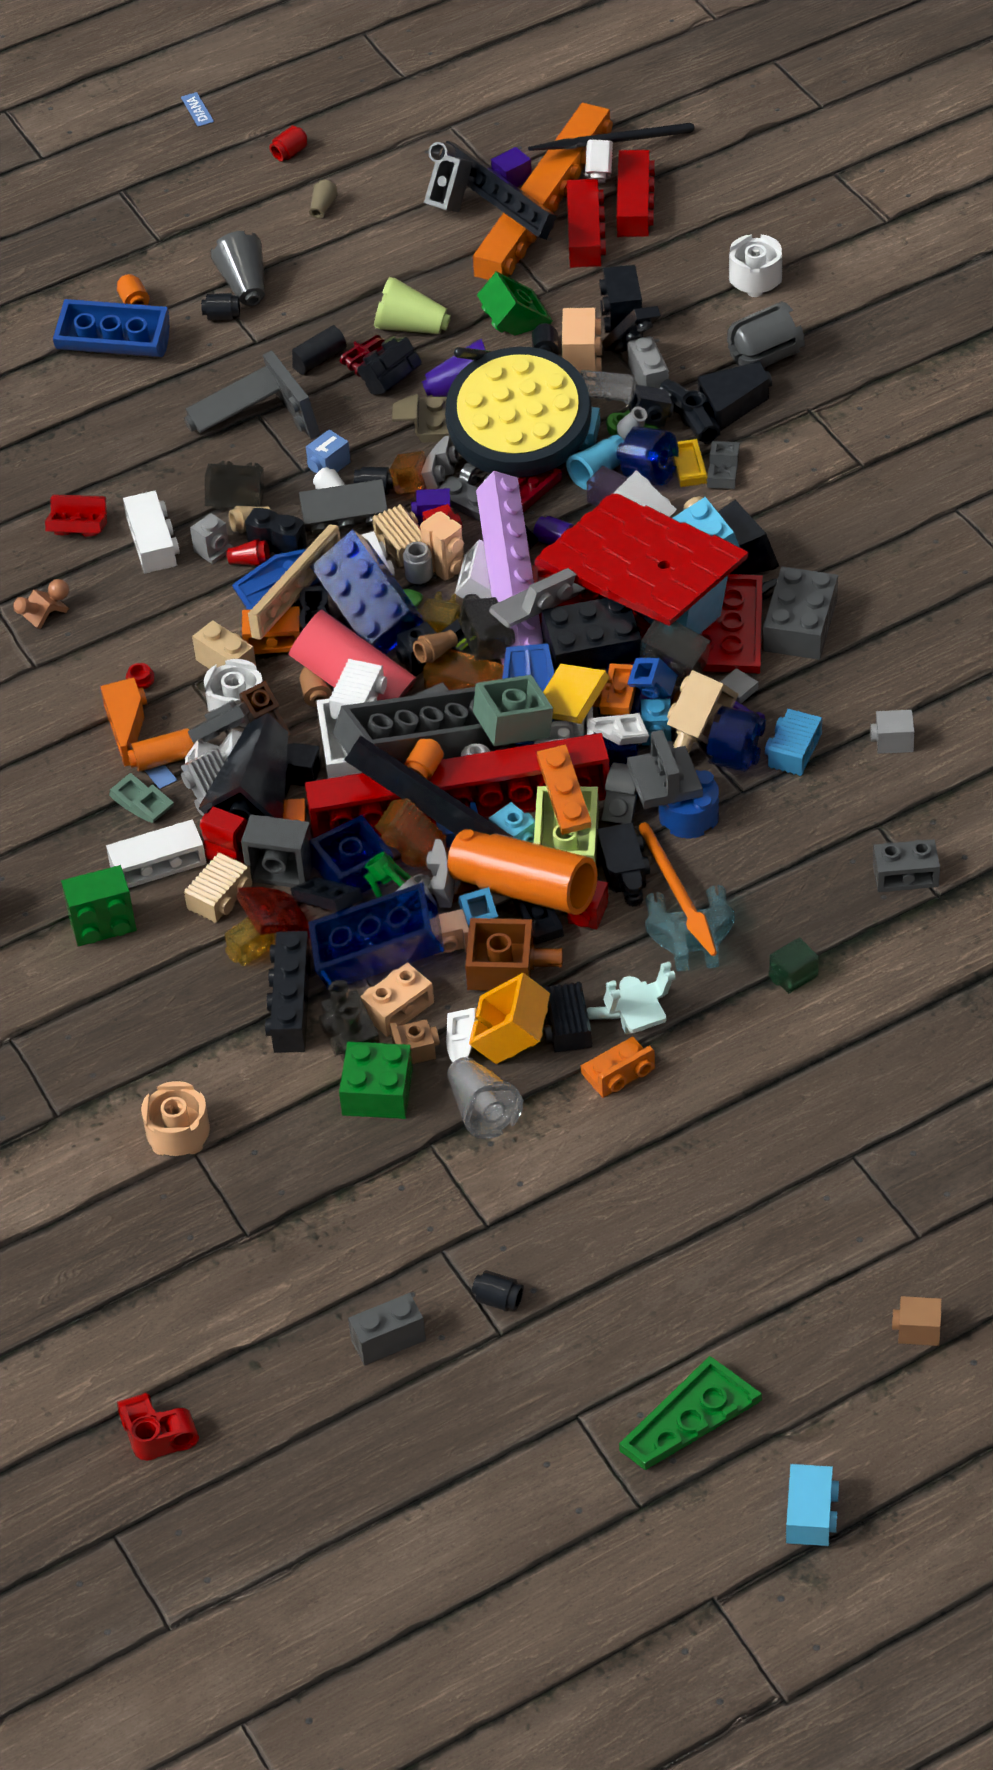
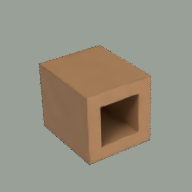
M901 1296L900 1310L893 1309L892 1330H899V1344L939 1346L942 1299Z

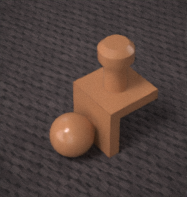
M55 579L49 584L48 593L33 589L28 599L18 597L14 601V611L24 616L36 628L41 629L48 615L54 610L67 613L69 608L60 600L67 597L69 586L64 580Z

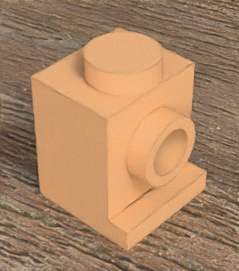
M462 909L426 917L428 930L423 931V937L427 949L432 948L434 955L450 953L463 948L467 953L469 927Z

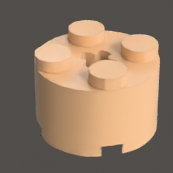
M181 1081L163 1083L157 1086V1091L149 1096L148 1093L143 1100L141 1112L146 1137L153 1151L158 1155L165 1154L169 1156L197 1154L200 1152L210 1132L207 1107L203 1094L196 1091L193 1085Z

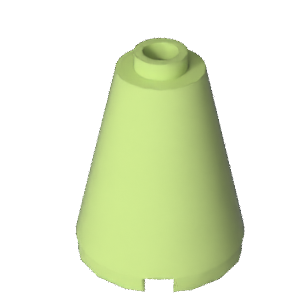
M392 277L388 278L382 292L384 294L382 301L378 304L374 321L375 328L440 334L441 330H447L451 315L447 314V308L400 280Z

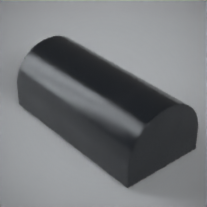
M335 325L330 326L292 349V368L303 375L345 350L347 344L342 332Z

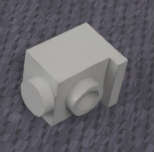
M212 513L190 527L194 552L212 565L227 555V548L233 547L229 544L226 523Z

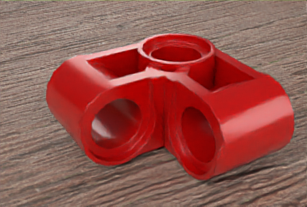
M147 1393L117 1401V1408L123 1428L127 1431L134 1454L141 1460H154L157 1457L170 1453L185 1451L195 1446L199 1441V1435L190 1410L186 1408H176L156 1413L152 1406L150 1394Z

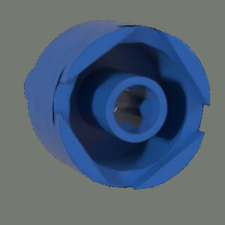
M695 770L703 788V797L659 806V821L663 827L665 825L670 829L672 835L680 838H697L704 835V831L710 827L713 829L717 825L719 820V788L711 772Z

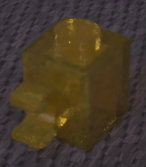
M440 591L435 594V599L427 598L422 609L419 608L417 610L415 625L427 621L436 633H440L456 619L461 621L460 604H457L456 594H452L451 599L443 601L442 592Z

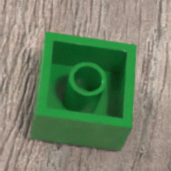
M121 865L61 880L68 916L77 946L92 944L137 931L130 892Z
M347 1042L339 1089L342 1116L406 1119L413 1072L411 1045Z

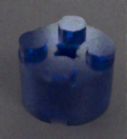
M633 426L627 434L624 443H620L617 447L616 454L617 458L621 460L624 480L626 481L637 470L650 481L651 485H666L669 483L677 467L673 466L674 456L678 457L679 454L675 435L662 429Z
M721 706L717 714L722 715L719 723L713 722L709 734L707 755H711L713 758L709 759L708 762L709 764L746 772L751 764L757 765L761 749L757 745L759 736H762L765 731L766 719L760 718L757 713Z

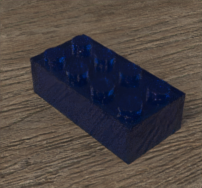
M353 529L310 566L356 634L385 655L397 645L396 635L425 621L370 542Z
M423 882L308 922L315 971L329 991L403 966L407 962L412 963L445 951L437 903Z

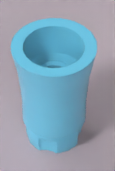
M612 435L608 439H603L595 445L569 456L566 461L568 474L576 485L582 489L589 490L602 477L621 464L626 456L629 455V447L621 436Z

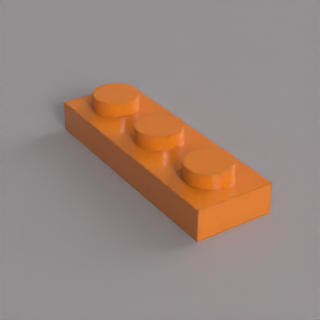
M566 744L537 751V760L561 834L591 828V819Z

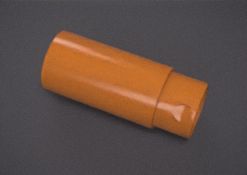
M464 829L454 838L448 854V871L455 880L477 885L480 889L489 887L491 893L574 915H579L587 909L596 890L598 874L596 863L592 858L497 833L489 835L471 829Z

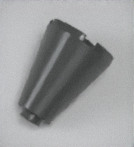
M245 231L228 233L216 241L217 246L214 250L211 248V259L234 294L239 295L240 302L249 306L257 305L265 296L261 240L255 233H252V235H246Z

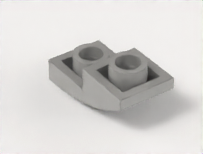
M444 436L435 445L424 463L421 474L427 489H438L442 481H445V475L454 474L456 462H459V452L453 446L450 436Z
M435 839L432 851H429L427 854V868L431 870L433 875L431 892L435 894L439 907L451 908L454 896V879L448 871V855L441 839Z

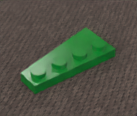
M709 1356L619 1443V1451L641 1468L647 1470L761 1402L762 1393Z

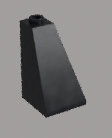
M736 500L718 511L734 532L740 548L748 552V558L730 574L751 575L774 570L779 567L766 532Z
M267 713L245 727L199 806V810L204 814L209 813L214 806L246 818L247 821L250 814L283 819L288 731L270 714Z

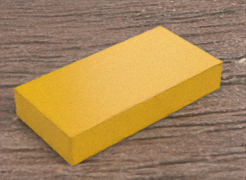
M693 439L670 443V451L680 487L707 484V472L698 440Z

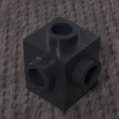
M427 621L396 635L398 646L395 649L396 656L400 663L406 664L412 672L428 667L443 659V655H441L432 663H421L414 654L413 643L417 641L419 636L436 633Z

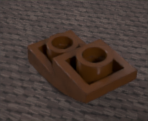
M266 681L239 694L241 702L245 701L250 710L247 714L250 723L268 713L288 731V738L291 736L289 729L277 710L279 704Z

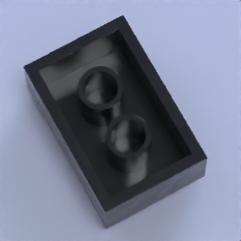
M601 598L542 610L541 632L545 644L548 643L554 672H556L560 664L597 669L608 667L610 663L623 664L634 662L635 658H641V636L633 611L609 598Z

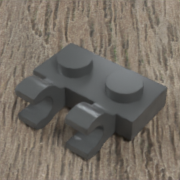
M468 462L462 468L459 478L450 476L438 489L450 488L451 508L480 521L476 494L478 488L474 487L479 480V477L474 475L478 468Z

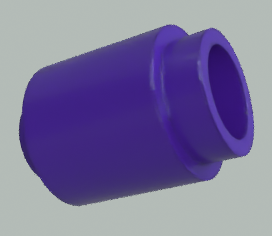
M541 516L534 526L533 534L539 539L540 543L551 545L561 537L564 531L572 528L574 525L551 516Z

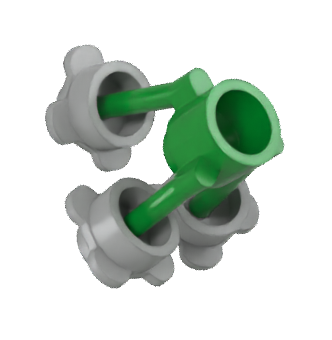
M385 852L377 854L365 865L369 872L364 877L370 883L378 901L371 906L373 915L369 917L371 922L380 920L381 924L390 923L398 917L397 912L404 909L403 904H401L403 901L408 905L412 901L415 905H418L432 895L431 880L428 875L418 874L411 877ZM393 879L400 887L394 892L395 896L399 899L397 903H395L394 898L384 899L378 886V881L386 884Z

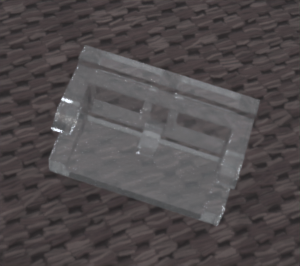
M581 370L580 374L585 380L590 398L624 401L626 409H629L636 387L635 375Z

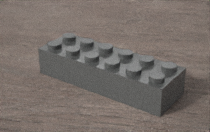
M475 687L343 705L333 730V735L347 754L361 735L403 764L420 739H433L437 741L444 752L443 759L460 757L462 750L471 744H483L490 751L508 749L513 745L512 743L506 746H494L473 713Z

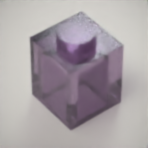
M602 466L586 482L587 502L598 506L605 497L614 493L628 477Z

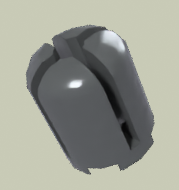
M781 301L731 324L727 330V343L731 357L738 366L760 361L764 368L800 352L799 349L805 346L801 325L795 326L789 314L793 309L787 303Z

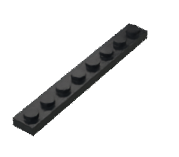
M446 141V143L455 148V157L473 162L467 182L469 188L534 235L547 240L550 231L554 227L556 214L457 144ZM443 148V151H442V153H441V155H440V158H441V159H442V158L444 157V155H445V150H444V148Z

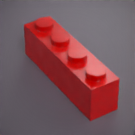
M619 150L617 237H649V226H654V210L649 209H654V193L650 192L655 191L654 177L650 176H655V160H650L649 150Z
M598 179L567 180L570 268L601 266V256L606 255L605 239L600 240L605 238V223H600L605 222L604 206H599L604 205V189H598Z

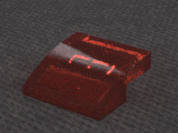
M265 887L238 888L236 898L259 935L276 932L307 931L308 938L315 936L314 929L292 895L284 891Z

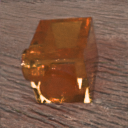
M424 451L398 454L389 471L396 494L416 492V490L424 489L425 482L421 474L426 461Z

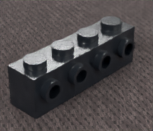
M307 931L276 932V944L270 945V961L274 963V968L269 969L268 981L269 987H273V993H267V1011L271 1012V1017H266L265 1032L266 1036H271L274 1053L305 1052L311 958Z

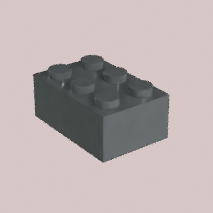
M781 566L763 626V651L817 660L821 659L838 599L837 574Z

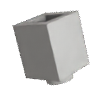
M912 710L876 711V724H870L871 742L877 743L878 754L913 752L914 724Z

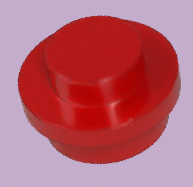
M145 663L131 665L126 673V679L135 678L138 688L143 687V689H146L155 680L153 670Z

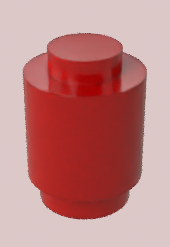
M292 125L272 140L269 146L270 151L278 161L289 160L307 146V135L302 128Z

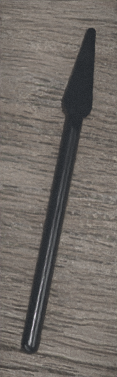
M682 123L583 136L574 139L567 138L529 146L528 150L538 151L586 147L588 140H610L613 143L685 134L693 132L695 126L692 123Z

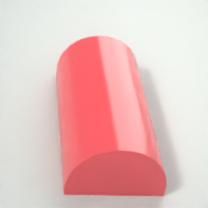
M322 609L305 626L288 654L334 688L348 659L382 665L384 676L387 677V687L384 694L379 693L377 701L404 697L417 679L416 676Z

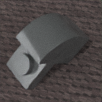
M614 762L610 767L604 790L607 791L601 820L618 824L633 823L639 795L627 764Z

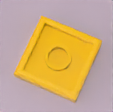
M560 664L543 691L553 707L552 719L581 724L610 678L606 671Z

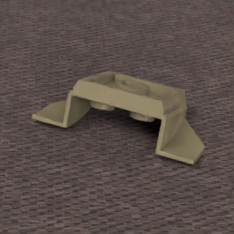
M416 394L393 403L392 421H414L415 434L422 443L439 442L444 436H450L445 417L447 397H424L419 399V395Z

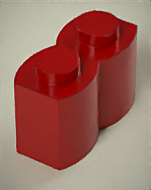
M214 806L209 813L203 815L200 821V830H202L205 855L209 861L213 860L214 856H217V853L220 852L244 863L241 840L248 823L246 818Z

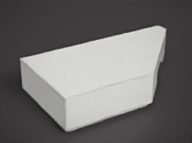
M640 713L589 718L587 722L588 729L595 733H602L603 737L618 745L645 743L649 737Z

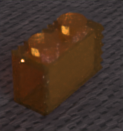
M408 798L390 802L384 815L381 816V819L375 826L382 834V841L390 847H395L402 854V861L411 867L427 866V854L429 851H432L435 839H441L444 842L447 838Z

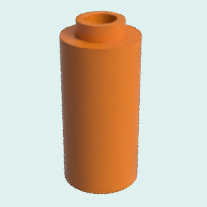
M186 728L131 743V750L127 751L131 768L137 767L138 772L184 760L194 745L188 734L189 729Z

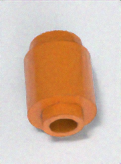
M127 274L118 280L117 293L123 304H149L150 297L138 277Z
M420 739L404 764L427 780H430L443 759L444 752L437 741L433 739Z

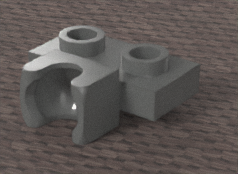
M231 700L223 706L204 715L206 721L194 726L188 731V734L193 742L202 739L205 743L220 735L219 733L243 724L245 722L243 717L250 710L245 701L236 705L235 701Z

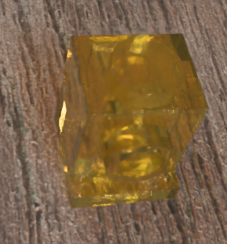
M253 913L225 933L227 945L225 950L228 957L235 963L239 962L242 966L259 958L266 950L270 952V945L275 944L273 930Z

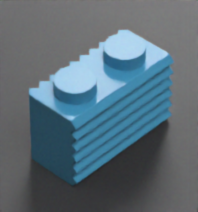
M787 709L785 717H779L777 720L775 737H769L766 743L765 755H768V766L776 770L780 769L782 772H791L793 775L801 776L822 735V717Z

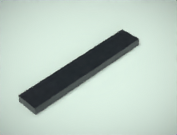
M361 735L344 759V761L456 835L464 829H471L489 835L497 833L513 837Z

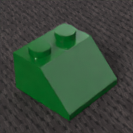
M497 271L477 294L483 304L481 308L492 319V326L501 333L506 331L516 336L532 331L540 324H551L553 322L533 289Z

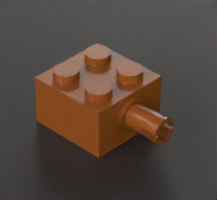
M470 918L465 964L467 990L490 991L521 973H525L531 978V971L535 967L562 968L563 948H535L532 919Z

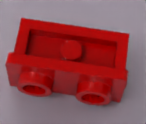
M52 495L50 498L51 513L45 520V531L54 532L55 535H68L71 532L81 533L83 536H96L102 532L107 524L106 497Z

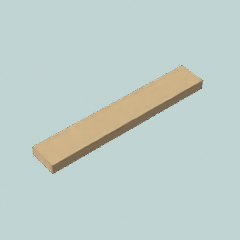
M329 524L250 610L248 618L252 638L262 639L300 597L303 587H309L342 550L340 532L337 525Z

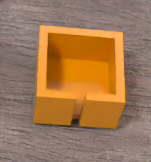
M521 973L484 993L479 998L475 1018L478 1020L473 1024L469 1045L495 1064L514 1057L517 1053L530 1046H535L540 1042L543 1035L542 1029L548 1012L547 1006L550 993L525 973Z

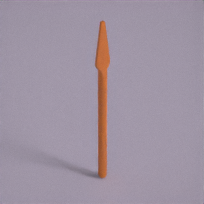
M646 822L641 823L639 831L687 917V929L712 956H715L717 951L706 916L696 910L650 825Z

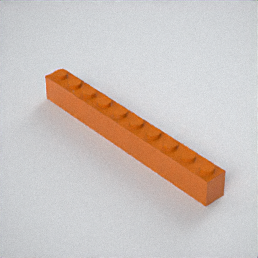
M582 102L555 141L611 133L613 122L610 120V109ZM586 147L548 150L520 190L551 212H555L562 198L567 196V180H578L581 171L586 165ZM503 213L473 255L474 276L489 280L497 271L508 277V275L514 272L518 261L524 258L527 248L531 243L535 242L537 236Z

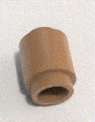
M304 667L299 678L304 701L309 706L317 707L316 700L330 699L332 695L331 685Z

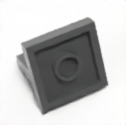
M663 730L651 732V753L627 758V766L644 809L703 797V788L686 746L674 748L672 741H667Z

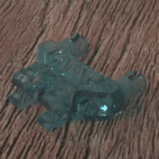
M717 885L718 896L715 892V886L708 888L706 895L710 908L697 910L702 912L707 918L717 951L715 956H712L687 929V917L683 911L667 913L665 897L662 893L656 892L657 903H655L653 893L646 896L645 902L649 915L645 921L646 931L656 943L673 953L677 972L689 970L688 952L699 950L704 952L707 968L719 967L718 945L730 932L735 921L734 910L728 906L726 889L723 886Z

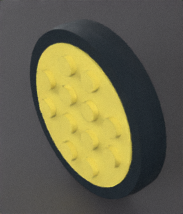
M508 347L484 354L481 359L472 361L461 370L448 391L445 417L453 445L470 464L488 473L497 471L514 477H529L557 468L565 463L569 456L575 454L580 449L589 431L592 407L585 380L570 362L555 353L539 348Z

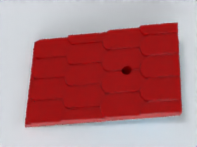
M612 493L605 497L596 508L586 513L572 528L564 531L558 540L545 547L541 554L535 558L534 565L554 574L569 568L576 574L574 583L632 609L683 649L721 616L728 575L748 558V552L716 535L711 536L687 523H680L647 505L644 507L620 494Z

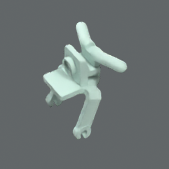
M668 961L661 964L657 980L650 984H647L646 981L641 982L635 977L627 976L621 980L619 989L616 990L615 986L617 984L615 980L607 982L603 999L606 1007L587 1008L588 1018L590 1020L621 1018L622 1029L625 1034L636 1033L665 1023L666 1014L658 999L668 994L672 980L676 978L675 972L670 970L672 967L671 963Z

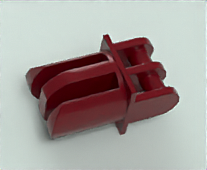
M377 334L362 344L354 341V347L342 354L340 363L347 365L350 371H355V374L361 377L357 367L364 363L362 358L374 350L380 351L383 348L381 344L385 340Z

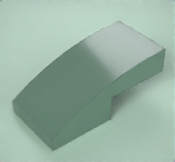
M129 773L112 787L109 796L122 807L151 823L155 822L174 806V802L153 784L148 788L132 773Z

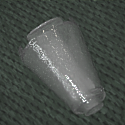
M461 1057L450 1065L447 1077L463 1124L473 1136L481 1139L495 1138L504 1134L501 1130L509 1124L512 1127L514 1126L523 1110L522 1096L514 1085L470 1057Z

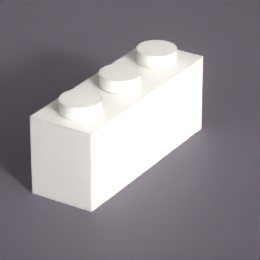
M156 490L123 498L126 518L144 574L177 566L175 555L180 554L176 537L171 538L174 535L171 520H165L164 518L168 517L164 500H158Z
M193 819L106 845L110 867L121 865L128 888L207 864L203 842Z

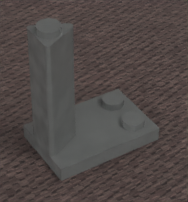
M272 350L262 355L266 366L185 408L187 416L184 417V421L190 432L196 430L202 433L263 399L276 394L292 414L294 423L300 432L305 431L310 439L320 435L308 395Z

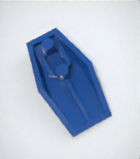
M306 549L276 554L232 584L233 589L247 610L252 609ZM333 561L329 563L309 587L315 586L337 571Z
M548 643L506 647L502 679L532 675L543 692L555 673ZM525 741L515 744L516 747H520L525 745H532L534 744V741Z

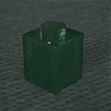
M800 937L770 954L769 976L775 985H780L788 994L818 977L819 956Z

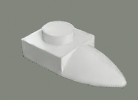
M476 1008L456 1011L447 1015V1051L452 1063L458 1069L466 1062L472 1050L469 1041L473 1024L478 1020L475 1018Z

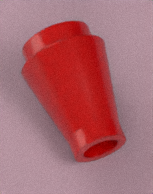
M259 538L236 547L227 548V559L230 565L259 566L270 558L268 542L266 540L261 541Z

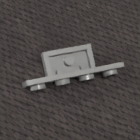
M567 568L530 585L527 590L492 605L489 612L502 624L510 628L542 613L544 609L553 608L585 593L586 588L574 583L576 574Z

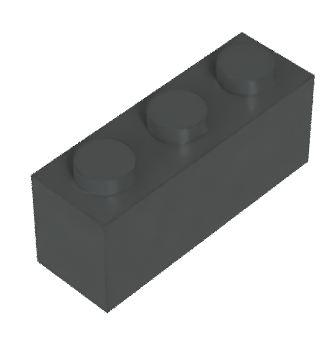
M382 479L299 492L305 532L311 531L313 534L322 533L329 524L337 525L339 529H350L355 527V524L366 522L367 525H373L372 517L374 515L383 513L384 510L388 511Z

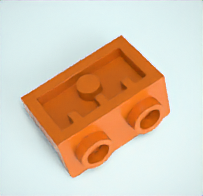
M632 1036L582 1064L581 1074L600 1096L604 1098L612 1092L620 1091L628 1083L648 1075L651 1070L655 1069V1050L651 1046L643 1048Z

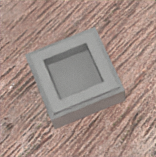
M739 669L733 670L720 681L739 694L736 701L740 704L758 690V681Z

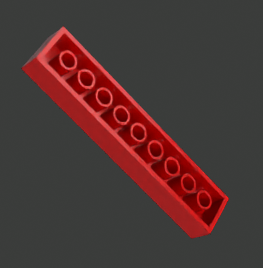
M602 733L442 759L429 781L468 807H470V803L476 802L478 814L489 820L490 816L510 802L524 813L536 812L537 786H546L537 760V751L566 744L580 787H598V801H603L606 797L607 790L604 789L609 773V757ZM364 773L305 782L309 819L315 849L437 829L435 820Z

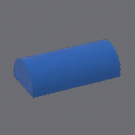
M64 299L53 336V343L55 348L60 350L163 357L169 339L170 321L168 307Z

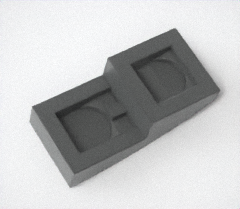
M712 441L707 488L735 489L740 442Z

